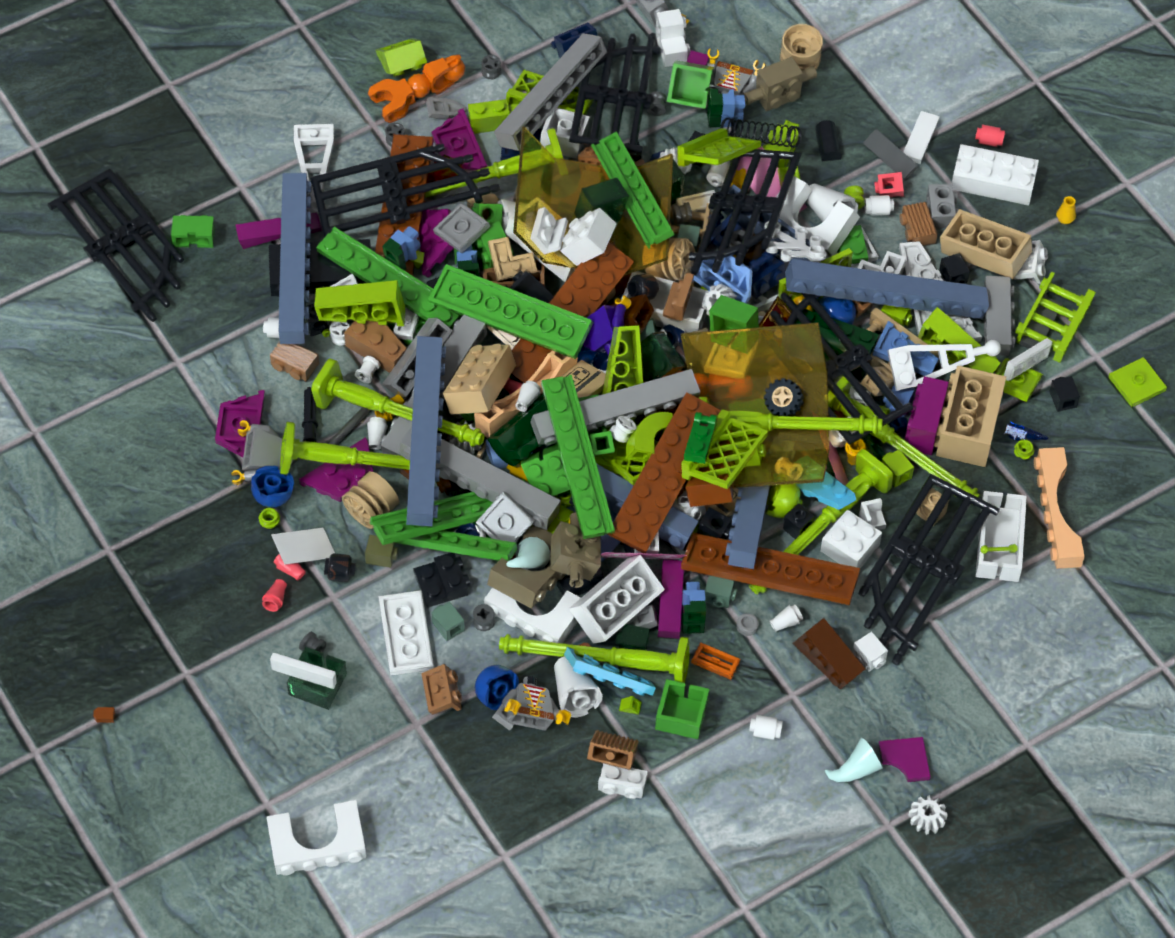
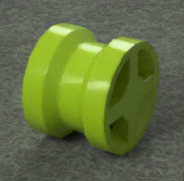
M860 186L847 187L844 190V194L855 199V202L858 203V209L863 208L865 205L863 188Z

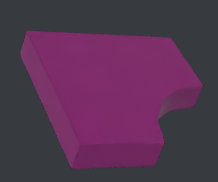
M923 737L879 741L878 746L882 765H891L898 768L905 775L907 782L930 780Z

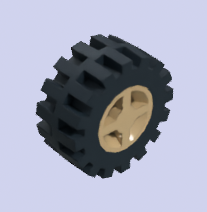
M781 378V380H774L775 382L773 384L770 383V387L765 390L764 403L767 409L775 416L797 415L796 412H800V407L804 403V396L800 387L789 379Z

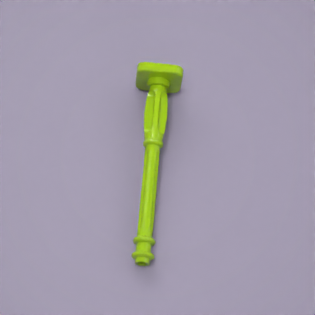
M555 128L547 130L550 145H546L544 149L494 162L492 166L485 167L489 168L490 175L474 179V183L495 177L501 179V177L528 171L549 163L550 165L557 164L560 177L568 176ZM462 182L427 191L425 198L467 186V184Z
M329 358L312 384L311 390L318 408L326 409L333 398L337 396L354 405L379 411L380 413H391L412 421L413 408L390 400L389 396H384L364 386L343 381L337 360ZM442 419V428H438V431L458 438L460 443L470 442L471 447L482 445L485 438L480 428L473 430L470 429L468 424L462 426Z
M843 376L836 383L861 415H864L865 418H873L875 414L870 409L850 398L851 384ZM830 390L823 399L833 412L835 410L841 411L845 416L852 417ZM820 409L818 416L827 417ZM888 424L883 426L882 431H878L876 435L870 433L880 439L882 443L887 442L897 450L900 449L905 456L928 473L980 498L977 488L972 489L967 485V480L961 481L901 438L894 432L895 429Z
M699 397V399L710 404L707 397ZM729 411L731 418L768 431L773 429L859 431L860 434H864V431H872L876 435L878 431H882L883 420L878 419L877 415H874L873 418H865L864 415H860L859 418L773 416L772 413L764 414L751 411ZM731 426V428L729 429L734 432L741 431L739 428L734 426Z
M286 422L281 444L280 474L287 475L290 470L291 461L297 460V458L323 463L350 464L352 466L358 463L406 470L410 468V460L399 455L358 451L356 447L350 448L328 443L300 442V439L294 438L295 423Z
M861 449L856 455L855 466L859 475L845 485L855 493L856 501L840 510L827 505L826 508L822 509V514L783 552L799 555L830 523H835L846 510H850L857 504L871 486H874L884 494L892 488V471L871 453ZM749 585L752 592L757 595L766 592V587Z
M510 634L500 637L499 650H503L505 654L513 651L517 652L519 656L523 653L565 657L564 653L566 648L569 647L574 649V653L577 656L583 658L584 654L593 657L596 661L608 662L612 666L617 665L663 672L669 671V674H674V681L686 683L690 660L689 637H681L677 653L672 652L671 654L616 647L605 649L528 640L523 635H520L519 638H512Z

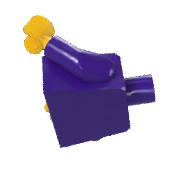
M623 295L622 300L619 298L615 299L616 307L604 305L587 317L593 321V325L582 346L594 352L606 351L609 357L614 327L624 326L625 311L631 305V300Z

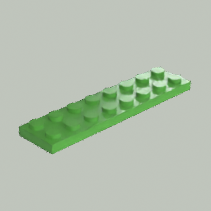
M447 264L428 299L434 305L460 315H466L488 326L573 359L577 358L593 325L591 319Z

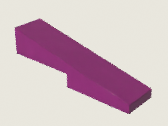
M318 212L311 213V224H307V227L311 228V234L322 231ZM281 218L235 225L238 240L243 249L281 238Z
M663 559L661 585L665 590L660 596L658 637L680 639L684 570L681 569L682 560Z

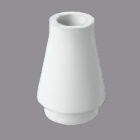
M534 381L523 383L515 407L521 412L527 411L528 407L540 396V386Z
M372 417L370 422L367 423L368 446L370 449H381L380 441L388 428L387 421L384 418Z
M795 604L792 606L788 605L769 622L773 630L777 632L781 629L800 624L799 621L803 620V616Z

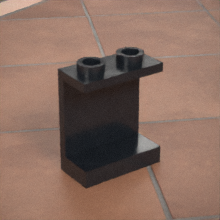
M527 269L524 272L520 270L512 278L514 282L509 287L505 285L507 288L549 303L554 297Z

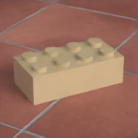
M959 209L940 236L941 253L949 256L960 253L965 262L1002 276L1010 277V279H1014L1032 252L1031 235Z
M509 344L476 345L471 347L443 392L450 414L489 412L516 367Z

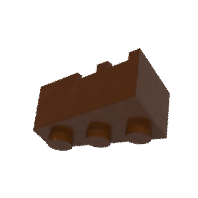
M825 618L792 643L839 689H842L865 670L864 666Z

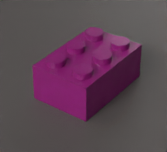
M925 376L922 384L918 383L905 441L923 454L932 455L949 382Z

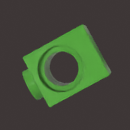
M474 203V207L471 208L472 211L483 218L482 212L487 208L489 210V217L485 220L489 224L500 221L502 225L503 204Z

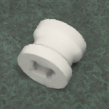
M334 321L330 325V337L335 345H345L344 332L350 327L347 321Z
M619 416L616 420V425L610 428L612 437L619 442H627L630 433L635 431L636 424L626 416Z

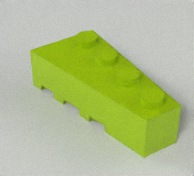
M397 280L316 288L314 307L318 319L321 321L346 322L349 319L365 324L366 321H377L378 325H387V322L397 323V326H404L406 307Z
M938 307L924 322L918 338L928 345L972 344V348L981 347L976 340ZM965 350L946 351L949 364L966 358ZM983 354L974 356L975 361L962 367L995 374L1001 363L996 356Z
M639 325L614 327L602 395L643 383Z

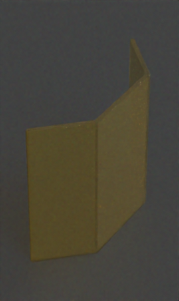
M522 127L513 233L543 263L574 269L578 267L560 250L543 254L530 239L538 209L546 207L555 220L562 218L568 220L564 237L570 229V223L575 218L579 219L587 212L601 208L617 223L609 242L634 261V264L625 275L668 260L669 238L657 245L656 243L650 245L651 248L649 249L647 248L603 166L555 158L525 127ZM673 154L637 166L669 225Z
M819 323L681 333L687 369H692L700 389V394L697 398L707 397L710 404L720 410L751 411L768 414L771 412L764 403L765 390L770 387V383L773 384L775 382L774 380L785 378L796 383L804 396L803 406L801 405L800 412L797 411L795 416L829 417L827 368ZM773 429L768 431V436L762 443L766 448V456L762 457L761 466L744 467L734 480V488L824 482L830 451L829 430ZM751 434V435H747V436H748V437H754V436H759V435Z

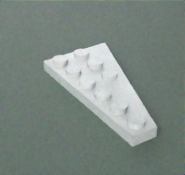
M920 241L899 243L900 255L906 257L904 268L906 276L943 281L941 273L931 263V258ZM912 309L919 335L922 325L932 312ZM946 314L974 340L981 342L982 336L979 331L975 330L973 322L969 317Z

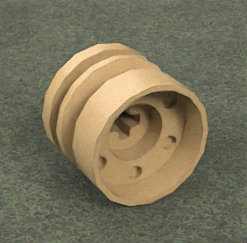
M808 24L790 26L782 37L780 61L792 57L801 71L810 66L817 70L823 46L820 32Z
M668 238L657 245L656 243L650 245L651 248L649 249L647 246L645 247L643 263L646 274L675 281L684 280L686 273L691 274L694 260H689V253L695 252V248L689 239Z
M371 471L358 481V486H353L342 496L343 504L353 518L370 529L374 528L373 525H370L371 517L389 513L399 504V498L392 486L380 475Z

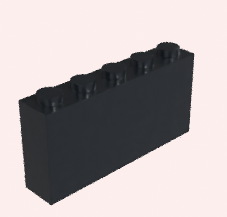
M370 239L357 240L371 249ZM307 242L310 243L311 254L307 255V258H310V271H306V274L310 275V287H306V290H309V294H316V288L330 287L352 274L317 252L316 247L320 242ZM281 244L269 245L271 296H279ZM354 275L358 284L366 283Z

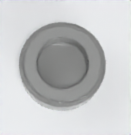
M745 613L738 617L736 627L740 634L751 636L757 632L759 622L753 614Z

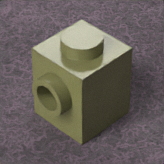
M369 535L365 550L366 564L391 568L393 560H397L399 548L395 547V542L382 545L376 535Z

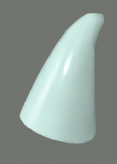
M537 537L526 538L518 544L516 558L508 561L506 565L511 568H525L535 571L543 569L550 560L549 547L543 540Z
M860 738L849 759L840 769L833 771L826 769L825 773L830 780L835 782H850L883 769L871 745L865 739Z

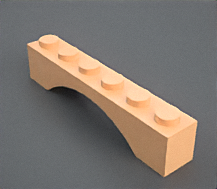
M552 350L547 354L540 367L528 381L536 382L540 386V394H542L541 381L561 377L577 364V358L573 359ZM521 387L505 398L496 400L489 412L474 413L475 429L480 428L481 433L488 438L520 411L515 407Z
M1064 447L1039 449L1037 457H1034V468L1039 473L1037 476L1038 488L1042 489L1040 501L1041 505L1045 506L1044 523L1048 524L1049 528L1047 530V540L1052 544L1050 549L1051 560L1055 561L1056 569L1082 567L1085 556L1081 537L1065 522L1057 503V488L1067 469Z

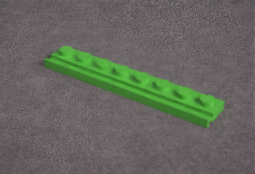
M617 131L601 139L599 144H592L591 146L647 248L649 249L651 248L650 245L654 243L657 245L674 236L672 228Z
M333 227L331 233H328L316 247L317 252L366 283L397 280L405 307L426 321L428 318H438L452 329L455 322L461 317L460 314L428 301L433 288L336 227Z
M572 375L542 380V390L583 539L603 536L607 533L612 534L615 531Z
M474 492L434 501V505H438L437 518H433L432 526L406 525L407 508L373 516L370 518V525H373L374 532L381 544L386 545L477 522L493 502L478 497Z

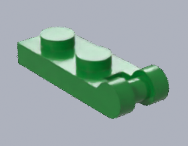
M700 412L695 413L693 426L684 453L685 461L705 464L717 424V415L705 416Z

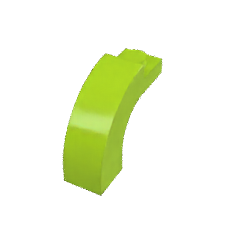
M658 412L642 420L635 431L630 434L627 441L626 459L646 463L651 454H654V438L663 435L673 414Z

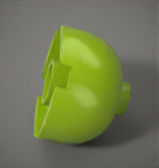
M782 474L778 476L780 482L778 484L774 483L769 491L767 500L769 507L768 510H765V514L778 519L784 518L798 503L802 505L803 502L800 499L801 491L795 481Z

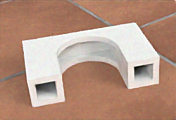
M794 176L779 218L794 230L800 227L807 229V239L809 241L811 236H820L826 254L830 256L835 255L860 216L854 209L838 201L826 220L820 225L810 228L800 226L798 222L799 211L813 190L807 183Z
M494 588L485 597L484 604L493 608L494 617L501 618L511 627L523 630L527 636H534L545 642L563 644L578 622L569 608L580 597L566 591L551 612L537 616L525 613L519 608L516 600Z
M356 800L334 804L338 831L334 840L329 845L320 849H308L297 843L292 833L289 812L266 816L276 875H290L295 871H312L317 867H334L339 865V863H356L365 859L366 850Z

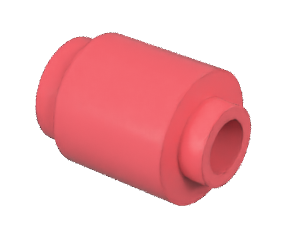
M982 124L981 128L977 127L975 139L979 140L978 144L997 147V145L1002 146L1005 131L1000 130L1001 128Z

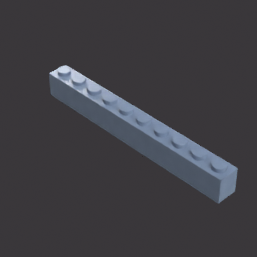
M282 173L278 329L280 344H305V335H309V323H305V320L309 319V306H306V303H310L309 290H306V287H310V275L306 274V271H310V258H307V255L311 254V249L307 239H311V228L307 227V224H311V211L308 212V208H311V196H308V193H312L311 181L307 180V173Z
M791 259L785 271L787 291L930 312H933L938 307L945 314L982 319L989 308L987 287Z
M417 336L406 525L432 526L433 518H437L438 505H434V500H438L439 487H435V482H439L440 469H436V464H440L441 451H436L437 446H441L442 433H437L438 428H442V415H438V411H443V398H439V393L444 392V380H440V376L445 375V363H441V358L445 359L446 346H442V337Z

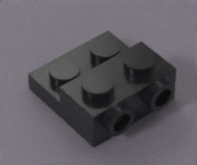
M455 553L434 557V562L413 568L427 608L468 596V587L471 586L467 574L463 575L461 569H464L460 556L456 557Z

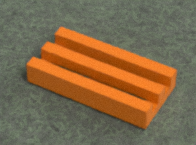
M700 642L691 663L732 680L733 674L740 664V659ZM701 651L711 654L715 657H710L706 654L701 653ZM720 659H723V660H725V661H727V662H730V663H732L733 665H730V664H727V663H725V662H722V661H720Z

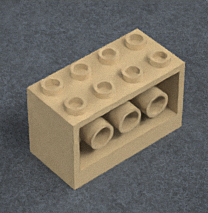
M957 365L956 372L950 375L948 390L934 443V447L938 448L936 456L986 467L1007 376Z

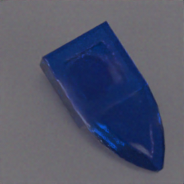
M1013 422L1007 425L1005 433L1010 434V438L1017 441L1025 440L1026 438L1031 440H1048L1049 438L1035 430Z

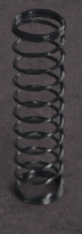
M725 118L720 125V128H723L725 122L729 120L727 126L728 135L732 137L735 135L737 137V122L741 121L740 135L738 137L741 136L743 138V124L747 122V135L744 138L746 139L748 136L750 139V124L754 123V135L751 139L759 140L761 138V143L777 144L778 146L783 145L796 148L800 144L802 137L798 126H790L788 128L787 125L782 127L780 124L775 126L774 123L768 125L766 122L762 124L759 121L757 123L754 121L749 123L748 120L742 122L741 119L736 121L734 118ZM731 122V132L729 134V125ZM759 123L761 124L760 136L756 139V125ZM766 124L768 126L767 136L763 141V126ZM773 125V138L770 141L768 137L770 131L769 127ZM777 126H780V138L776 142V128ZM784 127H787L786 140H785V142L783 143V142H782L783 128H784ZM796 128L798 130V140L797 143L793 146L792 143L794 142L796 137ZM794 129V138L791 142V133Z

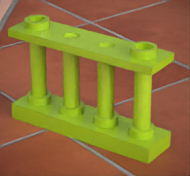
M1051 272L1048 279L1043 278L1039 289H1042L1026 320L1024 323H1019L1015 333L1018 334L1016 339L1018 344L1023 335L1038 342L1048 338L1052 341L1051 348L1055 351L1053 360L1060 363L1084 319L1096 292L1088 289L1085 296L1072 293L1053 284L1052 280L1055 273ZM1049 290L1077 303L1076 306L1079 308L1077 311L1074 309L1071 311L1043 297ZM1041 305L1069 318L1068 321H1071L1069 326L1066 324L1065 326L1036 313V310ZM1033 320L1061 333L1060 335L1063 338L1061 341L1058 339L1055 341L1028 328V325Z

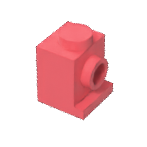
M902 172L878 175V181L874 182L876 194L904 197ZM888 185L893 187L892 189H885Z

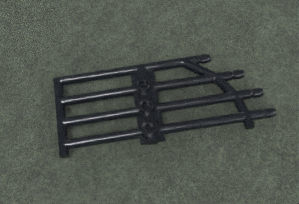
M634 33L630 34L627 47L615 49V38L609 39L607 52L592 68L594 69L604 63L600 85L588 84L591 70L580 82L569 142L589 146L600 143L601 139H598L604 103L616 104L611 134L617 131L619 135L624 106H631L636 109L629 144H623L628 152L642 154L643 146L637 145L643 110L650 109L652 94H647V86L653 54L659 55L660 47H655V33H650L647 46H635L636 35ZM633 54H645L639 91H628L627 87ZM625 55L620 87L618 89L608 87L613 58ZM585 99L597 102L590 137L578 136Z
M437 144L310 177L324 238L328 233H331L333 227L344 232L390 220L391 225H398L411 220L410 214L471 198H474L476 203H482L483 195L499 191L500 186L499 184H493L477 188L473 180L490 175L489 168L466 172L459 165L472 162L474 160L473 155L468 154L464 155V157L448 159L435 154V152L445 150L444 144ZM418 157L436 162L399 172L397 166L399 162ZM376 168L378 170L379 178L325 192L321 191L320 183ZM450 168L457 174V176L403 189L401 182L403 179ZM465 182L470 191L412 206H407L405 198ZM382 186L384 195L330 209L325 207L324 200ZM386 202L388 212L330 227L328 217Z
M755 149L732 159L721 190L713 193L710 197L708 208L713 209L698 252L689 253V260H694L691 274H694V276L698 274L703 260L715 259L712 271L717 273L725 257L737 254L735 264L740 266L744 261L747 250L762 241L761 248L763 250L769 247L801 157L800 152ZM741 157H752L740 193L728 194ZM772 158L759 194L755 196L747 195L760 159ZM780 159L791 160L778 197H767ZM725 210H733L719 250L706 252L720 213ZM745 211L752 212L741 244L728 248L740 213ZM772 213L767 228L753 236L760 214Z
M111 169L47 204L51 211L55 208L60 210L87 243V246L83 247L88 257L94 263L100 260L135 303L130 305L134 313L140 309L151 322H154L157 319L156 315L146 303L155 296L164 307L168 308L171 305L160 289L166 279L176 290L181 288L180 282L170 271L171 255L179 263L184 261V257ZM109 179L139 216L128 221L99 184ZM92 188L122 226L112 231L84 198L82 193ZM75 198L105 236L95 241L64 203ZM149 231L155 234L164 245L163 260L157 256L142 238V235ZM134 240L158 268L160 273L155 283L126 249V244ZM118 250L150 290L140 297L107 255Z
M785 292L780 295L782 301L790 309L791 314L786 322L777 311L774 310L770 313L772 319L776 321V324L783 333L781 346L778 345L779 343L774 338H770L768 343L827 417H837V415L817 392L818 389L827 385L852 418H859L861 415L834 382V380L842 376L846 378L872 412L878 416V419L883 420V426L913 410L910 402L903 405L868 363L872 360L868 350L861 344L854 346L817 301L821 296L801 293L804 299L796 305ZM811 305L847 351L837 355L802 311ZM797 319L829 357V361L820 365L794 333L792 328ZM790 341L813 368L811 371L803 374L789 357ZM861 366L896 410L886 415L851 371ZM838 430L849 445L872 433V431H864V434H860L859 431L851 434L850 431Z
M931 473L858 593L864 597L872 586L875 606L870 612L869 617L865 620L864 627L870 629L874 624V620L880 615L886 629L881 638H879V641L885 646L893 634L902 642L897 650V654L892 659V663L895 665L901 662L902 657L909 648L914 652L917 650L919 644L913 640L947 584L950 583L954 586L965 569L964 566L960 565V562L989 514L997 516L1000 508ZM936 485L945 491L917 537L913 541L903 536L932 486ZM953 494L963 499L935 548L931 550L923 546V541L951 495ZM973 504L981 508L982 511L955 556L950 560L940 555L969 506ZM892 553L903 560L881 593L879 573ZM911 563L921 568V571L891 619L885 604ZM930 573L940 578V581L906 635L897 625Z

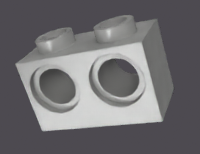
M928 184L927 206L935 228H947L959 211L958 208H955L957 193L953 192L952 184Z

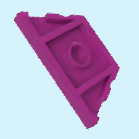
M463 108L458 111L454 118H448L442 126L437 127L431 132L435 145L444 144L445 150L438 152L440 156L452 159L472 154L474 160L459 165L461 168L479 170L487 167Z
M449 209L423 211L419 238L420 250L424 252L422 275L428 278L433 274L431 272L433 266L436 263L441 264L446 255L453 249L451 245L434 234L433 231L452 212Z
M260 390L258 394L250 397L244 395L234 401L229 400L220 403L215 435L216 444L241 457L244 456L246 436H240L237 429H246V427H241L239 424L242 420L247 421L250 426L252 424L261 425L265 390Z
M366 437L350 447H356L358 451L370 452ZM324 463L300 478L299 483L303 487L306 485L316 489V492L328 495L332 499L341 502L342 496L353 486H358V481L369 471L373 472L372 465L358 463L354 466L350 464Z

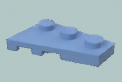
M888 321L872 355L890 362L887 350L920 344L912 342L908 339L906 333L903 331L900 333L894 328V324ZM929 351L910 352L915 373L925 376L934 371L939 358Z

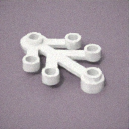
M769 221L765 223L764 229L767 228ZM777 222L772 239L779 238L786 243L771 241L766 249L768 253H777L778 249H783L781 251V260L789 262L793 257L807 258L811 262L818 263L826 259L825 248L822 246V238L820 236H811L809 247L806 245L807 229L796 228V239L782 232L781 224Z

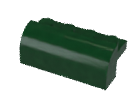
M807 309L802 311L837 355L847 351L816 312ZM832 318L854 346L861 344L868 350L871 356L879 334ZM797 319L792 328L794 333L820 365L829 361V357ZM790 341L789 354L805 359ZM861 366L851 371L855 377L863 379L866 373Z
M544 393L540 394L528 407L527 411L517 413L487 438L495 453L505 463L516 466L521 460L529 457L532 451L543 445H538L530 421L534 414L548 411Z

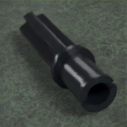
M307 387L304 390L303 441L317 442L316 428L318 427V422L316 421V404L311 387Z

